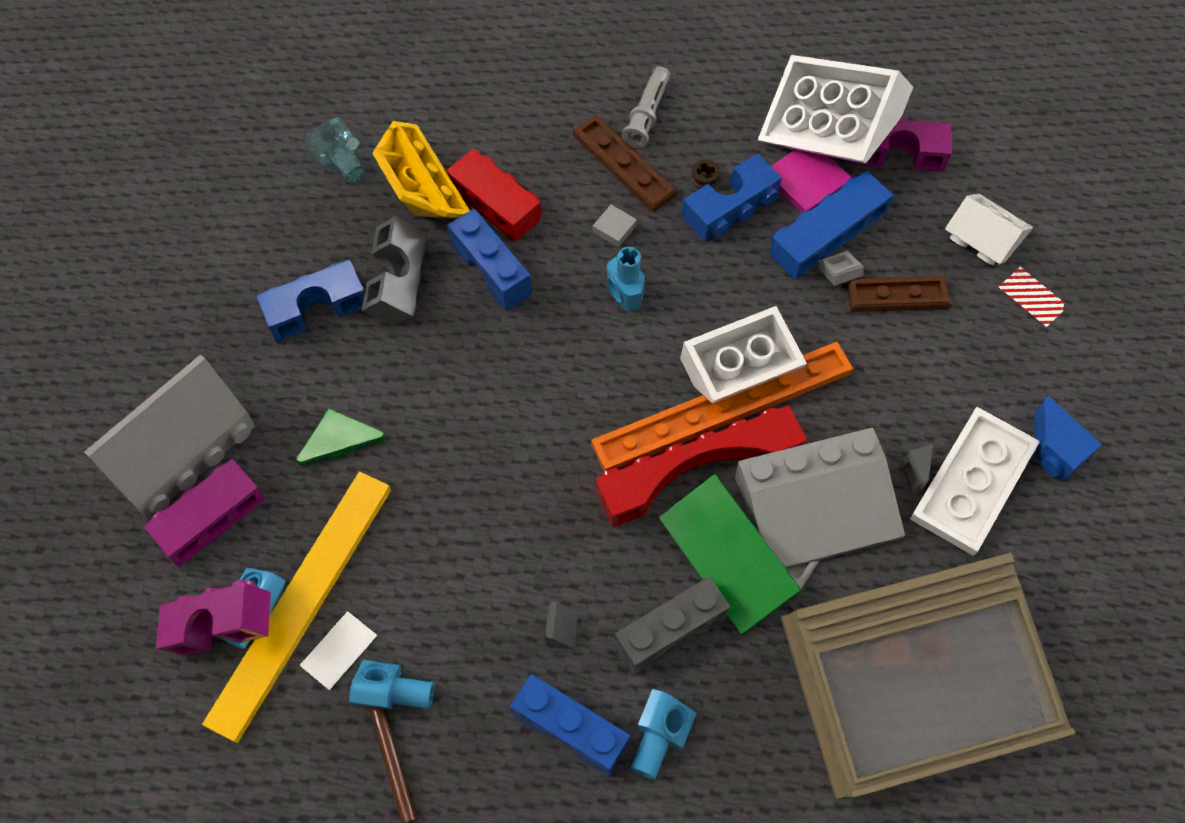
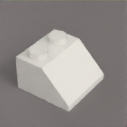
M981 194L966 196L945 230L952 233L950 236L951 240L963 247H967L969 244L979 251L977 254L979 258L991 265H994L995 262L998 264L1006 262L1033 229L1032 226Z

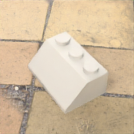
M776 306L685 341L680 357L694 387L711 403H716L803 368L807 364Z

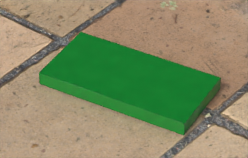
M716 474L659 517L701 578L704 580L709 576L730 605L728 616L742 635L748 633L802 592L797 582Z

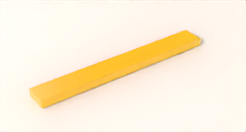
M359 471L271 612L268 636L253 641L202 723L203 726L238 744L391 492L389 485Z

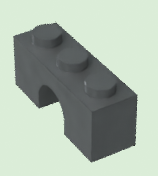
M397 216L376 227L371 255L381 259L387 265L390 273L384 272L366 282L361 311L391 326H396L414 316L417 308V290L421 282L422 259L426 251V232Z
M709 576L616 632L614 645L635 676L663 659L666 653L681 640L693 634L697 638L726 620L730 605Z

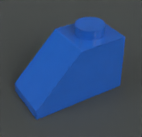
M1049 396L1043 400L1034 413L1035 439L1040 441L1036 447V458L1041 462L1043 469L1049 475L1057 477L1061 482H1064L1086 463L1102 446L1098 440Z

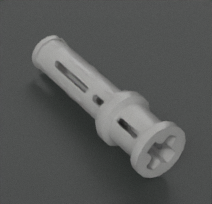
M657 66L655 69H652L639 105L631 110L629 116L630 123L623 129L621 135L622 139L630 147L644 148L649 141V130L655 126L657 120L655 114L657 106L670 79V72L664 67Z

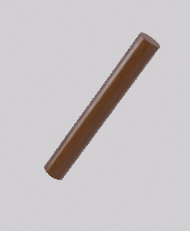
M376 709L370 714L401 822L412 823L418 819L385 709Z

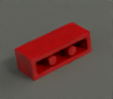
M474 148L446 170L462 199L514 242L542 219L541 202L538 196L532 191H526L510 173L502 172L496 167L494 161L489 156L481 155Z

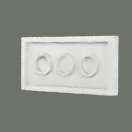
M976 407L910 520L975 556L1040 441Z

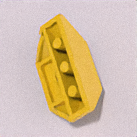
M392 121L372 154L399 200L414 216L458 219L470 211L418 125Z

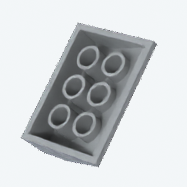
M200 354L84 451V453L124 497L149 520L158 511L167 509L170 500L178 493L192 487L196 483L198 476L208 467H213L220 463L224 458L225 452L233 445L245 441L255 425L244 407L208 361Z
M874 428L738 461L735 480L747 515L786 569L805 565L814 560L820 561L897 541L905 537L887 460Z

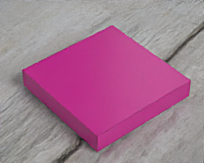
M800 150L792 151L771 166L782 177L779 193L800 213L805 210L811 211L817 207L827 194H835L851 178L829 156Z

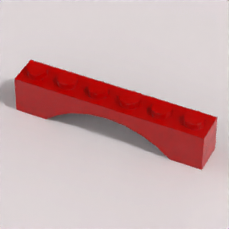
M789 405L780 409L772 407L763 411L759 417L746 421V419L735 421L723 431L717 433L714 431L706 432L700 435L696 441L683 445L678 443L672 445L664 453L655 457L643 456L634 461L629 467L621 470L618 468L609 469L602 473L600 478L596 479V493L611 527L614 528L645 516L653 500L669 483L698 466L716 461L745 460L805 445L808 440Z

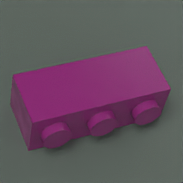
M231 459L226 464H221L214 468L209 477L200 484L187 489L180 499L170 507L158 511L144 528L172 562L180 568L264 502L265 498L258 487L237 463Z

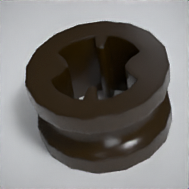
M708 159L697 161L692 168V184L698 189L707 184L714 188L719 181V166L714 161ZM706 172L707 175H710V178H705V176L700 173Z

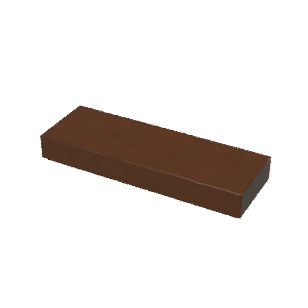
M946 276L863 278L847 281L851 312L948 309L951 304Z

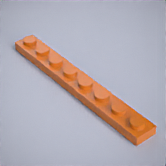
M834 342L804 354L803 357L807 364L803 368L716 403H711L704 395L594 438L591 440V446L604 472L613 468L620 469L632 464L643 456L655 455L665 451L672 445L687 442L706 432L714 431L851 375L853 367L838 342Z

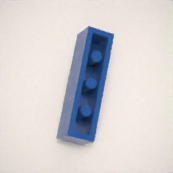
M865 171L857 178L851 177L835 194H827L817 207L811 211L805 210L792 225L777 230L771 239L772 245L769 255L796 280L817 265L819 260L832 254L885 215L889 210L894 195L868 171Z

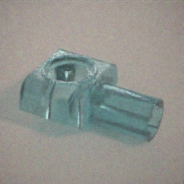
M333 118L305 135V145L319 164H335L347 182L350 183L362 178L365 169L353 154L360 142L342 118Z

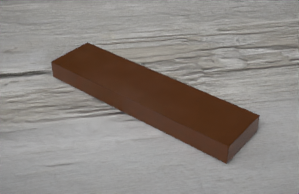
M594 115L573 130V136L652 213L676 197L677 190L598 115Z

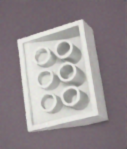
M791 55L758 141L866 164L902 117L913 86L898 70Z

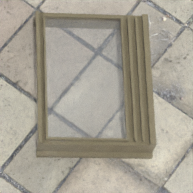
M1012 553L802 608L788 615L781 616L836 799L842 797L854 798L1075 734L1074 728L1070 727L1012 562H1014Z

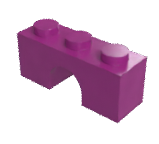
M899 119L866 164L852 161V165L883 167L888 150L900 148L906 150L912 156L913 169L945 172L952 155L951 124Z
M239 580L234 581L230 587L222 589L208 588L204 590V594L196 596L183 595L177 597V600L174 602L160 605L156 649L188 656L212 650L213 636L238 643L267 637L269 634L271 592L255 587V583L252 581Z

